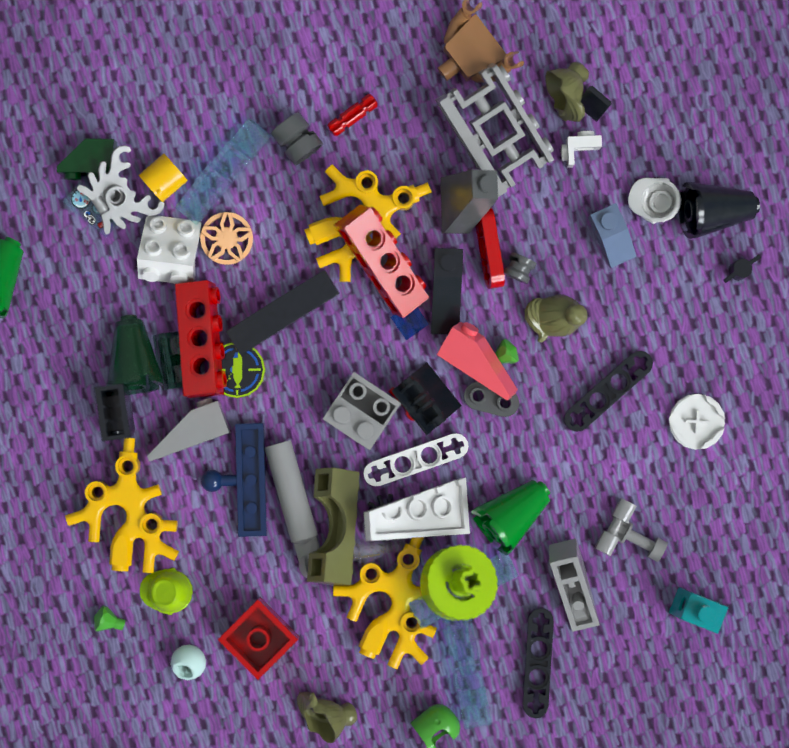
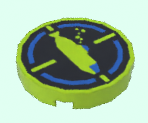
M233 343L225 344V358L221 360L222 371H225L227 377L224 395L235 398L249 396L264 381L266 370L264 360L255 348L240 355Z

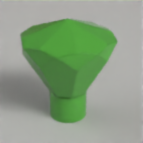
M502 340L495 352L501 363L518 362L519 357L516 347L509 340Z
M102 605L94 616L95 631L99 632L112 628L122 631L124 628L125 620L117 618L107 606Z

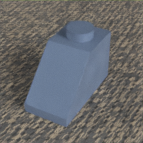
M616 203L588 217L611 268L637 257L628 227Z

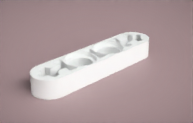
M450 434L375 460L365 467L364 479L372 486H381L459 459L467 453L468 441L461 434ZM452 438H456L458 442L463 441L464 446L460 448L461 453L456 454L454 450L445 452L448 458L442 460V453L437 443L443 441V447L451 445ZM432 447L437 451L435 462L425 463L422 460L421 452L424 448ZM405 456L411 461V467L407 472L401 473L396 470L394 463L398 457ZM390 460V467L395 477L389 478V472L382 474L381 481L376 482L375 478L370 479L368 477V474L372 472V466L383 469L386 468L384 461Z

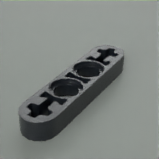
M636 351L630 354L567 410L564 415L566 427L575 432L586 429L650 372L653 366L651 356L644 351ZM634 357L639 359L645 357L647 360L644 363L646 369L644 371L641 368L635 370L632 374L636 376V379L632 381L629 373L623 370L622 367L626 364L627 368L630 369L635 365ZM615 374H622L626 378L627 383L624 389L615 390L612 387L611 378ZM596 392L603 394L606 400L605 405L600 409H596L590 404V397ZM585 402L586 407L595 415L590 418L587 413L581 419L583 422L582 426L578 424L572 426L570 424L572 420L570 414L572 412L575 414L581 413L584 408L580 407V404Z
M542 607L535 608L530 612L527 623L522 704L525 713L531 718H541L546 714L549 707L554 620L550 611ZM539 613H544V617L549 619L548 623L543 624L542 630L543 633L548 632V638L540 635L531 637L532 631L538 633V625L533 622V618H537ZM536 641H543L547 645L546 653L542 656H535L531 652V646ZM541 669L544 671L545 679L541 684L536 685L530 682L529 675L532 670ZM528 688L534 690L545 689V694H538V700L540 703H543V708H538L536 713L532 711L531 707L527 706L528 702H533L534 693H528Z

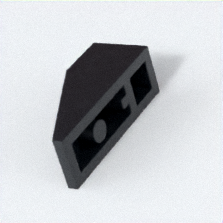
M435 248L431 334L448 335L452 327L460 322L463 249Z

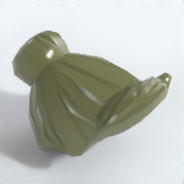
M580 62L571 63L568 69L557 68L549 70L545 75L548 93L555 101L554 108L558 110V116L564 121L580 122L585 116V108L582 106L581 99L583 82L589 78V70Z
M564 294L546 298H534L525 308V320L537 333V341L544 342L548 336L563 337L574 333L587 320V310L576 300Z
M306 691L299 692L297 696L298 708L306 720L309 731L319 734L327 743H334L345 726H352L357 721L358 717L355 707L349 702L340 706L331 700L316 698L315 693Z

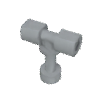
M620 498L611 514L614 518L608 530L602 532L594 548L611 556L617 543L623 544L627 539L649 551L647 557L658 562L663 556L668 542L659 537L652 541L632 530L633 524L629 520L637 506Z

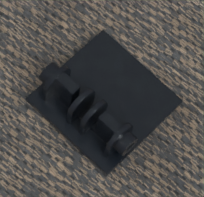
M427 362L391 391L426 435L446 421L450 415L462 406Z

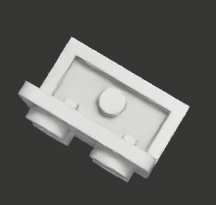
M156 215L147 216L137 256L138 279L173 284L194 282L195 258L201 233V223L196 220Z

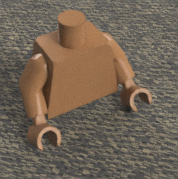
M463 0L462 8H460L449 23L444 36L445 46L443 50L449 59L437 67L446 81L460 72L467 82L472 79L476 83H483L484 81L478 72L486 69L491 63L496 64L498 67L502 65L507 73L511 69L520 68L524 65V61L516 64L513 62V56L518 54L519 51L506 54L476 14L472 16L473 13L482 8V2L473 8L470 5V0ZM493 76L490 77L493 82L496 81Z

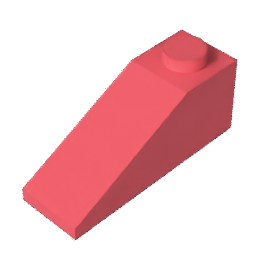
M459 322L453 326L437 355L508 401L516 394L518 389L486 338L478 333L479 330L470 323Z

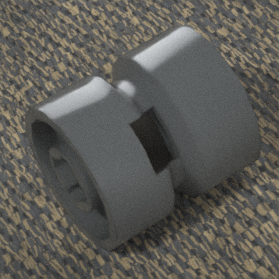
M300 112L284 120L271 132V135L280 147L286 146L285 153L294 165L302 163L323 145L314 131H308L309 124Z

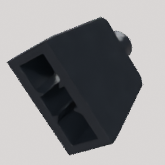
M124 384L95 387L102 442L131 438L135 432L130 392Z

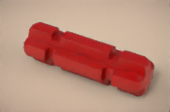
M367 94L361 99L360 103L356 102L341 113L340 118H334L328 123L329 130L334 136L340 135L345 131V127L349 128L366 116L367 111L371 112L378 106L376 99L371 94Z

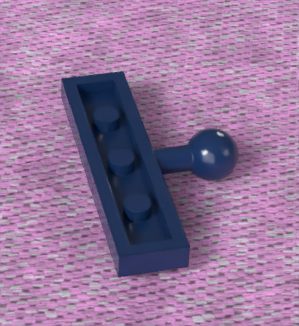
M264 423L235 424L237 475H221L216 470H208L201 477V485L208 492H216L222 486H237L238 537L267 536Z

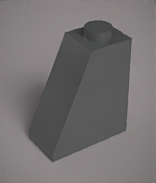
M468 170L440 177L442 233L469 234L498 200L497 170Z

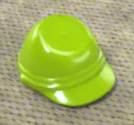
M175 568L151 573L140 584V596L143 602L152 609L168 615L180 612L186 608L193 595V587L189 578Z

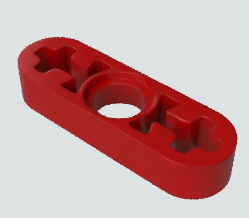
M490 208L475 226L484 281L488 289L503 287L505 283L493 209Z

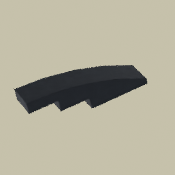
M326 270L250 315L227 330L226 333L239 354L243 355L263 341L273 337L286 327L310 314L340 293Z

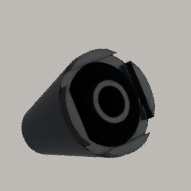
M685 182L682 187H686L685 192H680L682 201L679 209L680 224L686 223L687 231H683V233L689 239L698 238L752 220L760 210L759 199L752 191Z

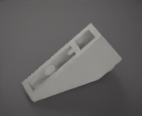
M211 397L197 402V408L191 410L147 456L148 460L154 461L231 433L220 401L213 402Z
M576 538L549 545L551 569L572 632L599 626L590 584Z

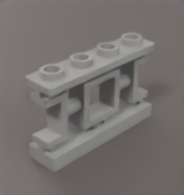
M491 63L486 69L478 72L485 83L484 86L464 99L458 89L453 88L449 93L436 98L435 101L478 170H494L482 149L485 148L492 157L502 150L505 151L510 161L498 169L504 178L500 180L498 176V197L507 192V188L516 185L509 174L510 171L530 158L534 165L540 169L547 162L551 163L554 161L551 155L554 149L546 137H540L536 130L540 126L531 113L526 114L522 107L525 101L518 90L512 91L508 84V81L511 79L502 65L498 67L496 64ZM490 77H494L512 108L509 109L504 101H500L490 107L484 97L485 94L496 88ZM456 100L462 109L473 102L478 107L481 114L469 121L475 131L474 133H471L453 101ZM502 111L514 132L492 146L480 125ZM521 124L541 155L538 156L532 148H529L522 154L518 153L513 143L525 136L520 127Z

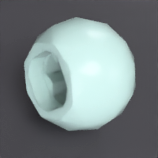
M191 644L182 645L174 651L170 665L178 678L193 680L204 672L206 658L199 647Z

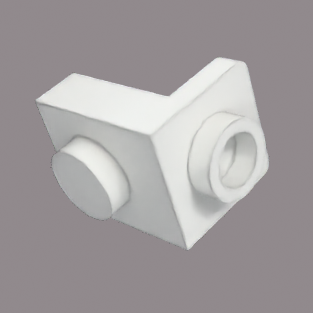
M594 131L577 132L578 136L567 137L566 144H561V160L567 161V168H573L575 164L574 151L600 150L602 147V135H594Z

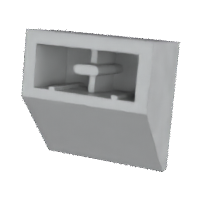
M353 372L323 417V420L370 450L401 403Z

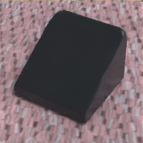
M589 86L581 99L585 113L596 122L612 104L609 99L593 86Z

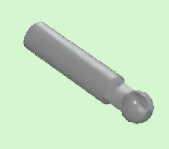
M289 440L265 447L264 449L291 543H294L299 561V571L302 576L307 578L309 553L316 551L320 547L316 537L318 533L292 441Z

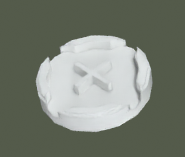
M702 394L687 395L678 400L671 409L669 416L670 432L675 440L684 447L694 450L705 449L715 444L723 435L725 416L719 403L710 396Z

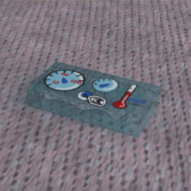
M80 180L64 199L63 203L107 238L117 225L110 219V233L105 234L102 219L89 197L77 190L79 185L90 189Z

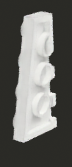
M466 478L456 479L364 512L366 541L470 534Z

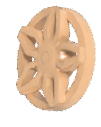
M222 212L206 221L201 231L200 241L203 251L212 261L223 265H232L242 261L249 254L253 245V233L250 225L243 217L231 212ZM226 217H229L230 227H224ZM222 218L220 222L221 229L216 226H210L215 220ZM233 218L242 222L245 227H237L234 230ZM207 230H215L217 232L216 236L212 237L207 233ZM239 231L248 232L241 238H239L237 235ZM205 236L211 241H216L212 244L210 251L206 246ZM248 238L247 247L242 252L241 245L238 242H243ZM219 246L221 251L213 256L215 247ZM237 247L239 257L231 252V249ZM227 250L228 254L234 259L222 260L218 258Z

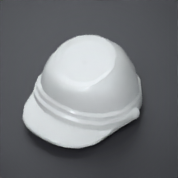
M668 178L639 179L631 187L628 196L630 209L652 224L672 219L678 213L682 201L679 190Z

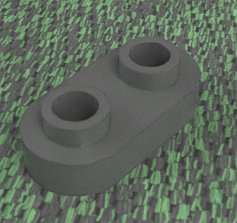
M479 382L470 384L464 391L465 403L474 410L501 417H509L519 407V398L515 394L509 399L511 402L510 406L502 408L500 405L502 397ZM477 390L483 393V399L479 402L473 399V393Z

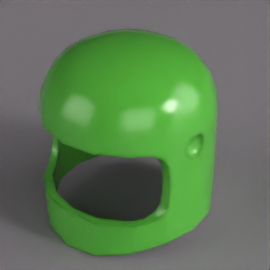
M443 704L432 705L410 722L427 748H437V740L445 734H449L454 740L460 733L458 718L450 708ZM445 730L440 734L436 735L435 737H433V735L436 734L438 731Z

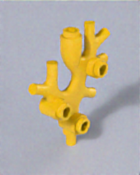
M332 164L326 169L325 173L335 182L336 187L333 191L319 197L323 206L345 197L352 196L358 198L364 206L374 207L383 219L380 223L385 230H389L397 239L401 233L391 223V216L398 210L405 211L410 209L414 203L420 201V197L432 193L427 182L417 187H414L413 184L410 186H400L394 190L393 194L382 195L378 192V178L372 171H362L356 178L351 179L344 176ZM369 179L372 181V186L364 188L362 181ZM405 194L409 197V201L407 203H400L398 197ZM328 217L309 224V228L304 229L310 245L314 243L319 245L336 237H341L334 224L342 219V217ZM372 231L366 235L367 244L372 240L370 237ZM346 243L342 248L316 258L320 268L337 263L339 265V282H351V263L355 256Z
M125 438L123 452L119 451V458L115 463L116 472L119 474L117 482L113 486H109L103 481L89 483L85 489V497L88 500L87 505L77 512L65 515L68 526L82 521L89 524L88 542H99L102 513L109 506H121L125 510L127 518L125 523L117 530L111 542L109 564L112 565L111 570H129V566H132L133 542L136 538H142L144 540L142 572L154 573L156 555L160 554L175 561L179 554L178 550L160 540V534L163 531L177 532L178 521L164 520L158 513L147 514L145 512V503L151 498L162 495L159 484L148 488H141L138 485L136 474L140 470V461L137 458L138 453L134 452L135 438ZM126 461L132 462L133 469L131 471L125 470L124 464ZM96 487H100L103 490L101 497H97L94 494ZM150 519H154L157 522L155 529L149 528L148 521Z
M424 537L411 538L409 544L405 543L404 548L400 550L397 556L398 565L392 572L385 573L379 564L368 562L362 566L360 579L355 584L333 585V596L350 597L352 599V605L346 618L357 622L365 601L370 594L381 591L389 595L391 598L390 609L375 618L368 625L359 643V653L374 659L376 655L380 654L389 632L396 631L399 634V639L387 664L395 669H398L406 653L412 655L422 665L429 657L417 645L415 636L422 633L433 638L437 627L423 622L420 613L410 610V604L413 600L423 598L421 588L413 584L412 574L420 562L419 557L422 550L419 548ZM411 554L414 557L411 564L404 563V555ZM374 569L377 575L375 578H368L366 571ZM410 617H414L417 620V624L413 627L406 624V620Z

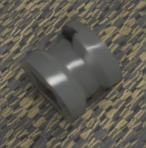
M512 252L509 257L510 264L504 268V274L521 283L528 284L530 280L529 273L535 269L537 263Z

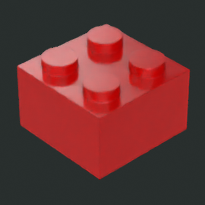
M259 597L219 637L218 641L259 680L298 641L300 636Z

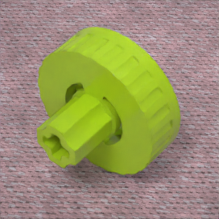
M456 545L437 551L427 560L421 573L420 588L425 603L439 617L451 621L469 620L483 614L492 605L496 597L498 578L491 560L483 552L467 545ZM446 582H448V586H449L450 591H451L454 595L459 596V597H462V598L454 597L452 594H450V592H449L448 589H447Z

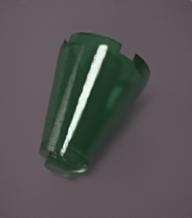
M136 315L122 316L121 320L115 323L106 386L124 384L130 391V395L156 391L159 389V385L163 387V378L144 321L138 319Z

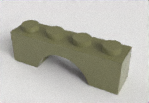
M320 468L315 471L313 497L320 501L327 511L329 532L324 544L316 551L309 553L307 582L351 585L360 472L339 468Z

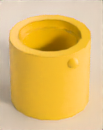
M164 153L139 174V177L162 203L188 181Z

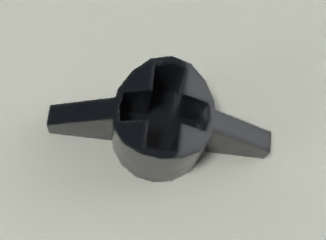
M758 254L749 261L747 259H739L733 262L728 269L730 275L723 279V281L727 283L732 278L736 281L745 279L752 273V264L759 260L761 256Z

